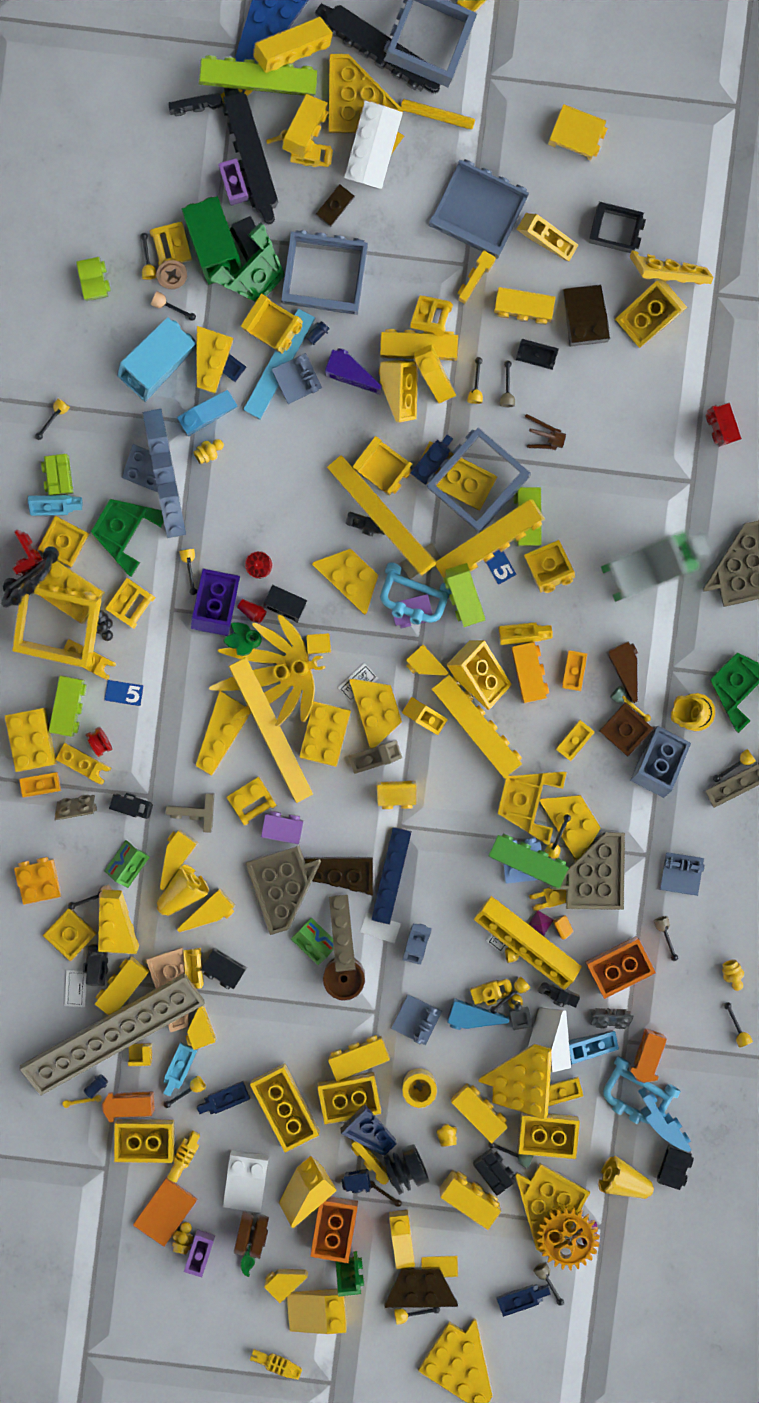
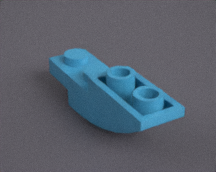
M645 1087L638 1090L647 1105L641 1109V1112L654 1130L672 1145L690 1152L692 1149L688 1143L691 1140L686 1132L681 1133L680 1128L682 1125L677 1117L672 1118L669 1113L665 1114L661 1106H656L655 1103L658 1100L652 1091L648 1093Z

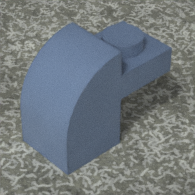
M413 923L402 960L421 965L432 928L424 924Z

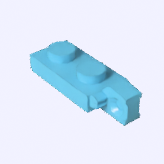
M69 495L28 496L29 513L31 516L68 515L73 510H82V497H72Z
M180 1042L164 1077V1083L167 1086L163 1094L171 1096L174 1088L179 1089L182 1086L196 1056L197 1049L193 1050L192 1047Z

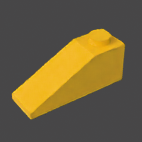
M525 213L516 229L533 242L566 261H570L578 247L576 242L538 214Z
M431 344L414 352V359L438 403L455 397L456 393L433 345Z
M180 829L177 833L173 831L167 839L169 844L166 847L160 884L162 891L198 844L197 841Z
M219 888L178 927L177 931L180 933L219 921L223 917L227 919L234 913L232 908H234L235 904Z
M408 1209L389 1212L396 1269L415 1267Z

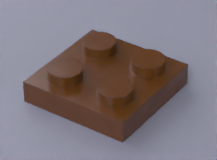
M624 703L599 732L628 757L654 728L630 706Z

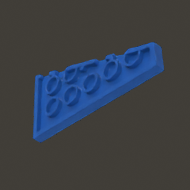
M252 0L235 55L236 61L244 62V60L248 59L254 60L255 64H258L253 57L255 43L288 30L309 0Z

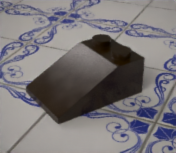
M601 284L563 289L570 347L608 342L610 340V333Z

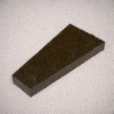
M304 857L305 863L318 859L321 860L312 880L313 882L325 883L334 887H341L373 896V857Z

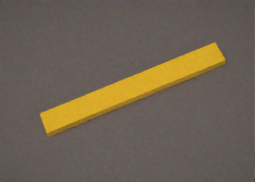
M342 455L327 466L328 470L421 576L436 564V561Z
M245 657L229 665L228 667L295 803L313 795L281 727L275 726L277 719L247 658Z

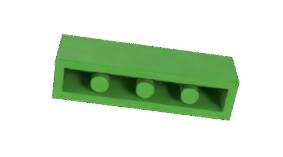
M504 833L502 836H497L488 857L560 889L569 867L565 866L567 862L558 858L554 861L548 858V853L539 849L537 852L530 850V845L524 842L517 844L513 842V837Z

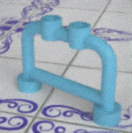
M392 562L388 563L385 569L387 577L380 594V599L384 606L392 609V615L397 618L403 617V614L411 616L410 622L416 625L421 624V621L428 623L438 621L443 614L448 598H450L449 594H452L451 588L447 589L445 583H442L440 589L437 590L400 576L401 566ZM393 581L439 598L435 613L427 615L421 609H411L402 602L389 600L388 593Z
M617 1056L614 1064L617 1066L603 1091L605 1100L613 1105L612 1110L619 1115H622L623 1112L629 1114L628 1119L636 1124H639L640 1121L647 1124L650 1123L641 1111L628 1106L625 1102L611 1095V1090L620 1075L663 1098L660 1106L664 1112L673 1097L678 1098L681 1093L678 1088L671 1084H667L665 1089L662 1090L650 1082L642 1083L637 1081L634 1075L628 1071L631 1063L620 1056Z

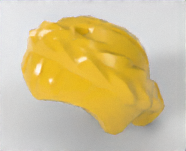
M677 696L674 700L671 720L680 727L697 729L707 721L709 706L700 696Z

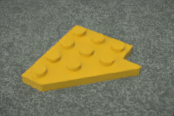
M330 54L329 133H357L365 101L403 112V109L349 54Z
M533 1044L481 1076L478 1082L493 1086L492 1103L545 1119L548 1116L552 1049Z
M540 1163L531 1180L518 1172L515 1173L536 1250L543 1253L545 1249H539V1245L542 1243L537 1242V1238L541 1235L537 1233L538 1229H542L540 1223H546L544 1217L548 1216L551 1218L550 1211L557 1214L558 1207L564 1212L565 1206L568 1207L569 1211H572V1208L575 1207V1212L578 1213L590 1195V1191ZM569 1221L566 1223V1226L571 1228L574 1222ZM557 1232L550 1233V1236L554 1239L560 1237ZM561 1243L554 1245V1247L557 1248Z
M474 1318L466 1331H463L449 1321L418 1368V1372L466 1403H489L493 1396L477 1320Z

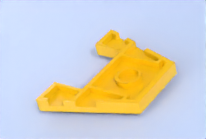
M567 772L507 776L497 814L549 845L553 828L535 824L536 812L543 785L563 789Z

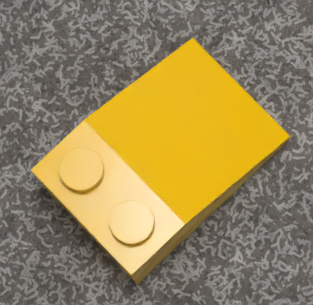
M659 279L615 320L636 345L641 348L688 307L666 281Z
M393 360L380 362L378 370L380 383L395 421L415 420L417 418L418 365L416 361Z
M469 640L447 664L455 679L486 709H490L512 685L484 640Z
M416 781L377 782L378 806H382V809H393L394 805H401V809L413 808L412 805H416Z
M310 1156L296 1168L278 1203L290 1226L294 1228L337 1190L325 1168Z
M337 1289L292 1292L287 1296L289 1329L291 1332L317 1334L346 1333L345 1297H338Z

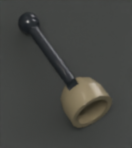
M507 360L504 363L506 367V393L500 398V406L514 407L515 398L510 393V367L512 363Z
M668 916L659 917L653 921L657 930L665 935L671 952V960L677 961L678 955L674 952L667 932L670 927Z
M546 1262L537 1265L533 1270L539 1279L546 1280L557 1299V1304L562 1306L564 1300L560 1298L548 1278L550 1276L549 1266Z

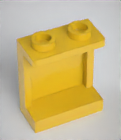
M563 104L548 145L553 147L556 145L584 155L588 157L587 160L591 161L593 156L597 157L601 147L597 145L599 139H604L608 128L604 127L606 120Z
M261 294L241 324V327L247 333L283 354L284 351L290 348L294 335L301 331L303 321L297 315L291 314Z
M375 436L353 465V469L390 496L391 493L396 494L402 485L399 483L403 477L406 479L409 477L413 470L411 468L413 464Z

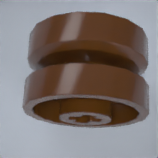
M335 958L331 959L326 965L323 974V985L327 993L341 1001L357 997L365 984V970L362 964L355 958L356 970L336 972ZM345 975L348 978H346V981H342L341 976Z
M243 1211L234 1254L244 1255L247 1244H251L250 1257L260 1259L268 1234L267 1225L269 1217L259 1215L256 1226H252L253 1213Z

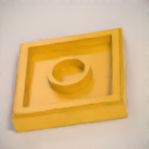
M54 516L37 550L44 552L46 547H55L59 551L58 561L73 567L89 533Z
M68 908L43 934V937L71 962L97 932L78 914Z

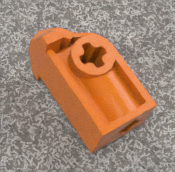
M645 1028L635 1056V1067H630V1071L637 1081L647 1083L658 1080L659 1076L655 1075L667 1041L664 1034Z
M154 1091L117 1093L114 1096L113 1092H109L102 1102V1112L109 1122H114V1117L152 1116L155 1111Z

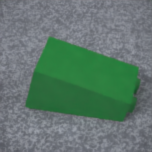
M218 196L208 197L204 201L196 204L191 203L181 208L208 285L215 283L208 276L219 264L233 277L242 268V264Z

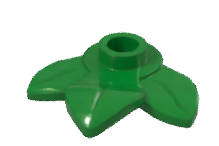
M231 623L234 633L224 639V643L230 648L237 649V655L246 656L252 652L253 648L260 646L262 637L258 631L251 630L244 623Z

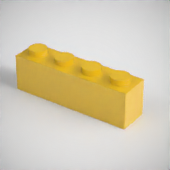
M318 17L255 43L253 57L264 72L267 73L277 70L286 64L294 63L300 58L308 57L317 51L327 49L331 44L333 33L323 19Z
M385 329V332H381L380 358L414 359V352L432 344L439 360L457 361L458 335H454V332L445 331L443 336H436L433 332L428 331L416 333L415 330H404V333H399L396 329Z

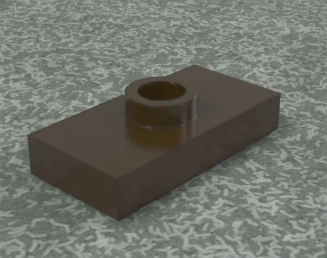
M339 184L318 210L316 216L332 227L355 198V195Z

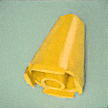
M185 864L179 868L156 902V908L160 914L170 916L208 894L209 887L201 875L197 877L194 874L196 871L194 868Z
M617 1156L609 1157L601 1169L600 1173L603 1174L602 1180H598L600 1192L646 1199L654 1191L651 1180Z

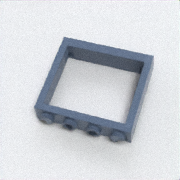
M403 0V3L406 5L404 9L400 7L396 18L400 21L398 25H393L390 36H393L391 42L387 41L384 51L387 54L384 60L445 87H449L478 13L448 0ZM413 1L465 22L447 71L395 49Z
M305 230L291 232L281 299L282 304L358 315L368 243L364 242L365 240H359V238H353V241L346 240V237L334 235V238L326 237V234L316 232L315 235L307 234ZM297 242L361 251L354 303L289 294Z
M477 428L475 431L472 429L465 437L467 440L463 445L459 444L454 449V455L450 460H444L440 465L441 470L429 477L427 488L480 533L528 480L531 473L480 428ZM480 438L520 473L481 518L476 521L436 485L472 444Z

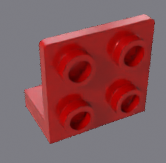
M730 403L718 407L715 405L707 410L708 414L705 416L708 425H712L714 431L712 438L715 444L718 443V446L721 447L742 439Z
M17 529L14 533L29 559L22 558L15 562L16 566L12 569L16 575L22 576L39 563L42 557L38 550L32 548L31 544L33 541L29 534Z

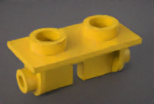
M201 948L183 950L184 973L196 989L204 986L203 971L201 970Z

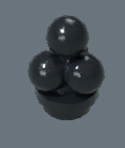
M100 610L96 633H102V639L110 641L113 638V633L108 629L113 626V621L108 618L107 613Z

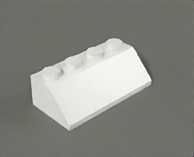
M365 101L345 179L382 189L403 112Z

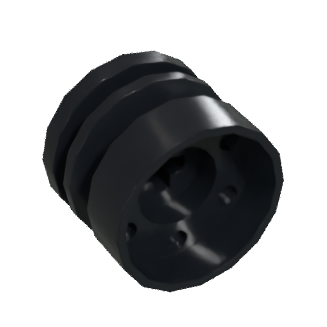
M414 1144L402 1149L404 1157L402 1159L394 1152L393 1158L395 1162H392L389 1155L384 1156L387 1176L399 1195L404 1193L403 1183L408 1191L411 1190L410 1180L412 1179L418 1187L429 1182L427 1171Z

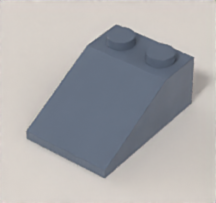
M657 726L635 767L630 781L662 798L666 797L673 790L691 743Z

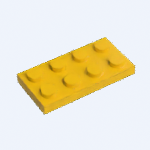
M429 441L422 457L433 444L431 441ZM449 452V455L446 459L450 460V458L454 454L452 452ZM460 458L436 486L449 496L480 511L498 476ZM439 467V469L435 472V474H437V473L441 470L440 467Z

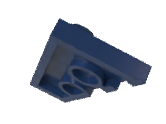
M365 1104L340 1128L342 1135L383 1156L397 1145L394 1136Z

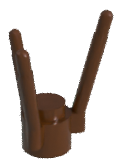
M528 414L525 415L529 420L552 431L549 434L530 428L529 432L547 437L548 443L551 444H528L527 448L556 450L557 447L563 448L566 439L565 433Z

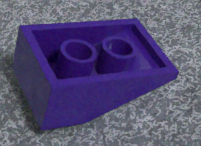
M337 348V351L332 349L325 370L326 377L381 395L382 386L348 354V351Z
M208 569L202 570L192 615L191 629L224 636L229 635L240 576Z

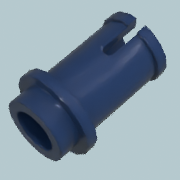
M323 321L317 322V326L306 338L315 345L325 333L328 334L327 331L330 328Z
M102 1074L96 1075L95 1080L84 1089V1093L92 1099L102 1088L107 1087L108 1080Z

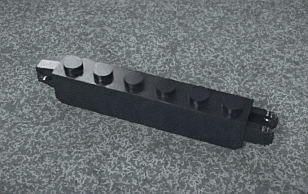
M321 3L316 9L315 15L323 19L332 31V36H338L343 39L342 42L350 48L352 46L359 50L358 53L365 58L370 57L379 68L388 69L393 77L398 80L403 79L407 82V86L413 90L418 89L422 91L424 88L433 94L439 92L440 84L384 60L387 54L384 48L387 41H392L390 37L342 5H337L333 9ZM397 43L395 49L402 51L406 54H409L413 57H416L420 60H423L413 52L409 51L408 49Z
M224 88L225 97L223 99L225 104L221 106L224 116L228 115L230 119L227 126L230 135L234 134L236 141H233L235 153L239 152L241 156L238 163L241 172L245 171L247 178H244L246 189H251L252 197H249L252 209L256 208L257 213H262L266 224H273L275 222L273 208L277 207L278 198L247 95L239 92L236 88Z

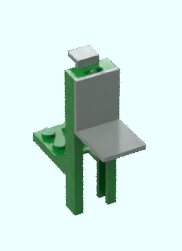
M683 531L601 566L603 574L609 571L613 574L620 591L612 595L616 602L699 569L700 566L697 558L711 553L704 534L689 540L686 532Z

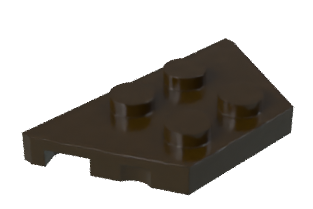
M410 1267L400 1270L397 1280L394 1282L391 1292L385 1301V1308L458 1307V1301L454 1297L440 1267Z

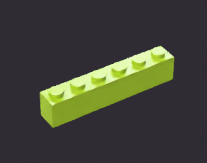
M205 55V58L200 60L199 85L299 96L309 94L314 97L316 94L317 70H313L311 66L294 68V65L286 64L277 70L265 73L259 64H255L254 60L246 59L244 62H237L235 58L230 57L219 60L216 56Z

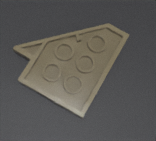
M759 520L743 525L703 588V592L720 589L723 607L759 599Z
M604 832L569 867L560 889L566 890V909L624 910L625 833Z
M300 846L246 862L270 935L290 929L321 863L320 859L305 863Z

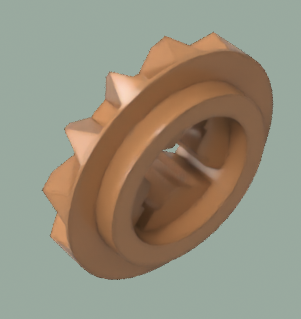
M173 259L169 261L164 260L158 266L157 280L164 288L177 289L186 282V267L180 261ZM175 269V274H176L177 276H173V275H172V276L169 277V279H168V276H169V275H168V272H166V271H170V272H171V271H173V270Z

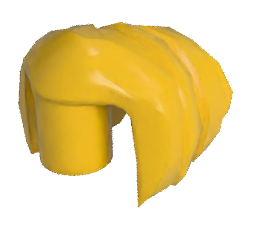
M445 1123L441 1129H437L436 1133L441 1147L457 1145V1128L455 1126L451 1127Z

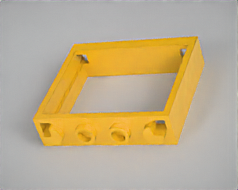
M56 584L37 585L34 594L90 606L83 654L23 640L29 595L27 594L23 596L21 604L18 606L12 651L87 668L92 663L102 597H98L92 594V592L80 593L74 588L62 589Z

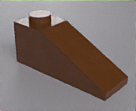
M626 641L606 653L631 702L636 703L638 702L636 657L638 651L633 643L630 644L629 641Z

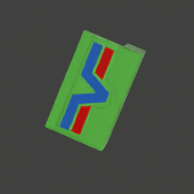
M125 840L105 869V872L115 882L129 888L150 856Z
M312 918L291 938L317 965L322 963L334 950L333 938Z

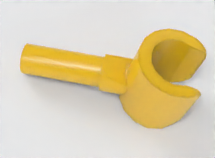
M288 130L281 131L280 135L266 139L267 144L281 140L284 141Z

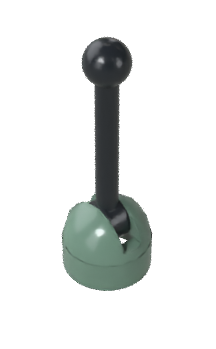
M495 1142L492 1144L488 1143L489 1148H496L518 1158L520 1165L529 1168L533 1155L517 1154L497 1145Z

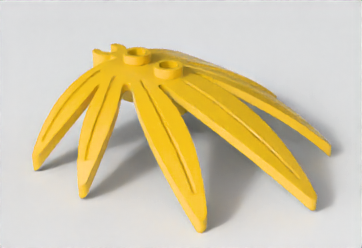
M282 615L277 617L284 634L292 646L273 630L257 623H252V625L272 645L285 652L286 656L259 649H253L246 656H239L236 652L237 649H218L219 653L234 658L243 659L246 657L251 662L277 664L276 666L253 670L261 687L281 681L280 684L264 692L269 705L293 686L292 691L283 704L275 726H280L289 717L296 707L301 693V721H306L311 711L315 694L314 678L311 670L325 669V666L319 667L317 665V661L323 659V656H315L312 661H309L307 648L296 628ZM234 677L209 687V690L216 691L240 690ZM246 705L233 719L250 715L251 712Z

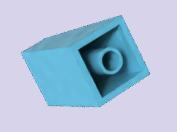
M167 317L120 363L117 377L146 402L194 351L196 346L195 340L190 334L182 331L180 325L175 320Z

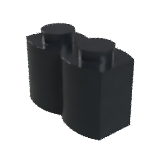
M668 1144L659 1169L657 1182L677 1190L685 1186L688 1179L686 1171L692 1167L694 1161L691 1151L687 1152Z

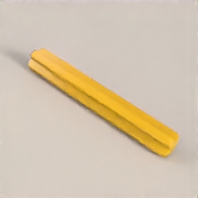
M403 99L401 103L403 111L471 130L474 128V118Z

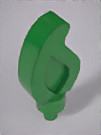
M248 1245V1249H246V1253L241 1259V1270L247 1277L250 1276L249 1271L255 1265V1258L249 1255L251 1245Z

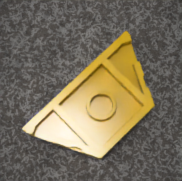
M352 549L312 563L364 615L367 614L379 575Z
M349 679L370 749L374 748L402 723L392 687L387 684Z
M581 795L541 798L539 801L558 832L564 822V815L569 814L571 816V820L567 822L561 837L575 860H577L590 847L601 829L600 825Z

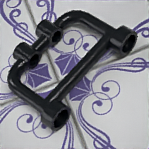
M52 546L46 547L42 555L43 559L17 580L7 578L3 584V591L5 593L1 605L5 608L12 605L17 606L21 604L23 596L34 594L36 586L46 578L51 565L58 560L59 551Z

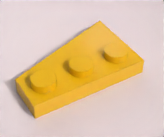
M197 326V388L216 394L234 338Z

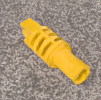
M194 1130L188 1139L184 1138L174 1156V1164L167 1176L172 1182L177 1183L184 1168L189 1166L199 1147L197 1142L200 1134Z
M253 1349L250 1361L265 1366L266 1370L280 1376L299 1379L302 1367L276 1354L270 1353L268 1355Z

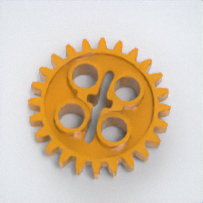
M565 1206L564 1212L558 1207L557 1214L550 1211L551 1218L548 1216L544 1217L546 1223H540L542 1229H538L537 1233L541 1235L537 1238V1242L542 1243L539 1245V1249H545L542 1256H549L548 1263L554 1260V1267L560 1263L562 1270L565 1268V1265H568L569 1270H572L573 1265L579 1269L580 1263L586 1266V1258L592 1261L591 1253L597 1254V1250L594 1247H599V1242L595 1240L600 1239V1235L594 1234L598 1231V1227H592L595 1221H588L589 1214L582 1216V1209L576 1213L575 1207L572 1208V1211H569L568 1207ZM572 1221L576 1224V1227L570 1229L566 1226V1223ZM579 1229H583V1231H582V1232H578V1233H576V1232H577V1230H579ZM557 1232L560 1237L554 1239L550 1236V1233ZM566 1235H567V1237H571V1236H572V1240H571V1241H570L569 1239H566V1240H565V1236H566ZM585 1238L587 1243L581 1245L577 1242V1239ZM561 1243L557 1248L554 1247V1245ZM568 1248L571 1253L565 1255L561 1252V1249Z

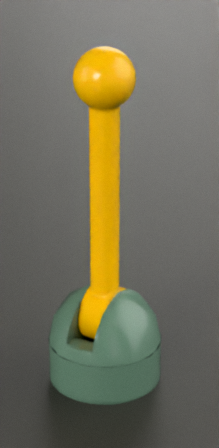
M618 686L613 691L610 698L618 703H627L646 722L651 720L649 714L642 712L627 699V692L624 688Z

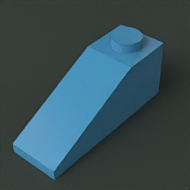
M226 390L191 408L177 418L187 435L191 436L238 406L229 391Z
M454 998L447 1023L450 1024V1027L461 1030V1028L470 1029L509 1023L510 1019L506 1015L500 1013L493 1014L488 1009Z
M615 1031L569 1040L571 1064L619 1050Z

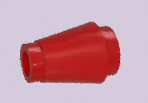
M242 599L237 606V609L253 623L260 624L267 614L263 606Z

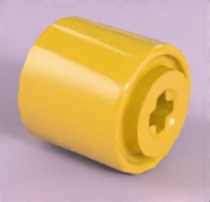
M422 1068L409 1071L404 1076L402 1082L404 1099L408 1104L416 1108H424L430 1105L435 1100L437 1094L436 1080L433 1074ZM416 1081L425 1084L422 1086V1090H419L417 1087L414 1088Z

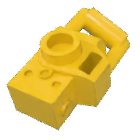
M314 143L311 151H307L304 158L291 153L290 162L304 166L329 167L332 161L333 149L331 146ZM321 150H325L324 162L320 161Z
M509 979L494 980L470 988L474 1004H480L485 1001L488 1006L497 1003V1000L505 998L513 991ZM504 985L506 992L501 993L499 986Z

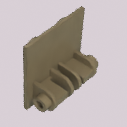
M82 795L79 798H64L57 801L55 820L94 814L97 811V806L94 804L95 795Z

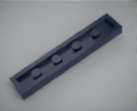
M396 827L392 829L372 921L390 925L412 831Z

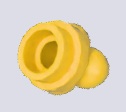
M215 439L212 444L209 441H203L201 446L196 447L193 454L200 464L204 462L207 464L217 458V451L223 449L224 443L220 439Z
M728 960L722 964L723 979L726 982H732V988L735 991H740L743 988L741 979L744 976V971L737 960Z
M184 1222L180 1226L181 1231H176L173 1234L175 1242L172 1243L173 1252L187 1255L188 1250H191L190 1245L193 1243L194 1237L190 1234L192 1230L191 1224Z

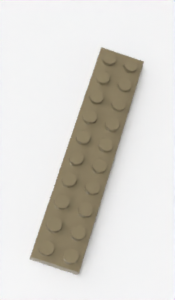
M183 973L21 1064L20 1071L40 1096L201 1007L205 1004V1001L186 974Z

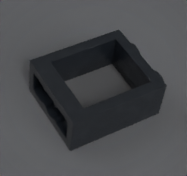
M599 201L588 243L627 253L639 249L641 238L638 237L639 232L644 229L646 219L643 218L644 212ZM604 212L636 220L630 245L598 238Z

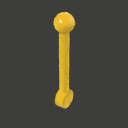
M96 1095L92 1099L65 1100L63 1107L68 1108L70 1105L91 1101L100 1102L102 1097L101 1095Z

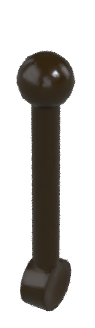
M370 1180L371 1188L376 1189L378 1192H380L388 1199L393 1201L395 1206L400 1207L402 1205L401 1200H396L394 1197H392L384 1190L379 1188L377 1185H375V1182L373 1180Z

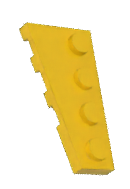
M631 251L630 259L645 279L676 280L681 283L694 282L699 285L703 283L711 284L714 277L707 267L685 262L680 265L668 258L665 261L655 259L654 255L647 254V257L638 255L639 252Z
M219 691L195 765L211 776L250 716L233 719L245 706L222 691Z

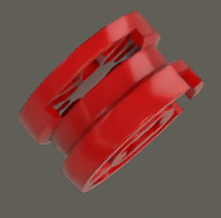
M257 551L247 557L245 567L252 577L257 579L265 578L272 571V560L266 553Z
M101 727L96 728L93 733L89 732L86 734V737H89L87 740L98 757L102 756L105 751L113 750L110 741Z

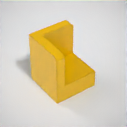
M330 634L307 635L308 654L331 653Z
M152 1043L129 1046L128 1066H150L152 1064Z

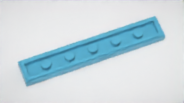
M299 308L295 316L297 315L303 321L301 331L294 335L290 348L284 351L283 354L275 350L243 409L260 420L279 387L272 369L294 359L315 320V317Z

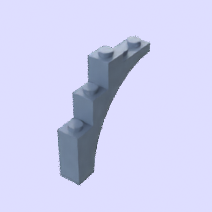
M162 409L142 412L167 538L186 535Z

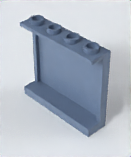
M459 159L458 166L429 222V226L482 252L484 250L498 259L528 198L529 192H526L527 189L521 185L514 186L510 184L509 180L502 176L497 178L491 175L492 172L486 168L479 169L474 166L473 162Z

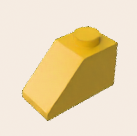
M424 645L406 659L408 662L406 666L413 674L415 672L427 675H447L449 673Z
M413 697L410 698L402 711V714L436 735H439L448 720Z
M204 1005L198 1008L187 1031L188 1035L185 1036L188 1046H192L193 1050L216 1042V1036Z
M278 1269L275 1273L271 1271L265 1277L264 1288L280 1304L308 1277V1271L306 1269Z

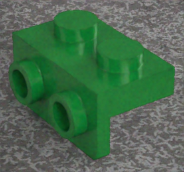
M353 1251L354 1257H349L348 1263L335 1261L338 1297L361 1294V1287L364 1286L363 1274L360 1275L359 1269H363L362 1257L358 1258L357 1251Z

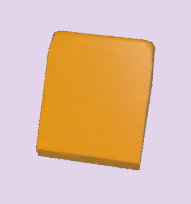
M566 915L554 920L553 924L561 939L564 940L573 933Z

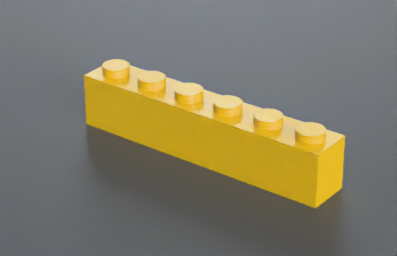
M530 499L437 560L435 566L443 578L447 577L445 570L465 563L468 564L469 570L472 572L478 568L477 564L482 560L487 562L492 559L494 552L498 550L502 552L511 546L509 543L514 539L519 541L524 538L526 531L531 528L534 531L543 525L542 521L545 518L534 500Z
M447 675L432 688V691L505 779L522 765L520 762L522 757L516 750L511 751L508 747L510 742L504 735H498L496 732L498 728L493 721L485 719L484 715L486 713L480 705L476 707L471 702L474 699L467 690L463 692L459 687L461 684L454 676Z
M492 896L481 906L473 919L563 990L574 982L582 968L574 959Z

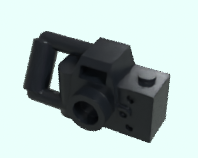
M354 512L348 513L346 525L362 529V534L373 537L374 533L385 535L370 517ZM354 518L359 519L358 523L354 522Z
M129 792L124 797L120 794H113L109 806L110 810L144 819L150 818L153 804L150 801L137 798L135 794ZM127 795L132 796V797H134V798H133V799L127 798ZM141 804L145 805L143 813L139 812Z
M91 944L87 948L86 962L83 964V973L87 974L86 984L105 986L106 974L108 973V952H103V956L92 955V952H98V944Z
M543 982L538 988L540 994L549 996L554 1000L553 1003L560 1007H564L567 1004L576 1008L580 1000L579 994L567 989L563 990L555 984L551 986Z

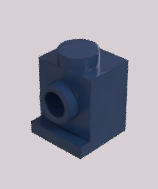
M368 1169L346 1172L344 1178L341 1179L342 1188L346 1192L360 1193L365 1189L367 1193L371 1190Z

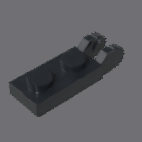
M217 93L169 102L168 106L170 115L182 116L192 110L193 112L204 111L206 107L212 110L219 109L223 101L220 94Z

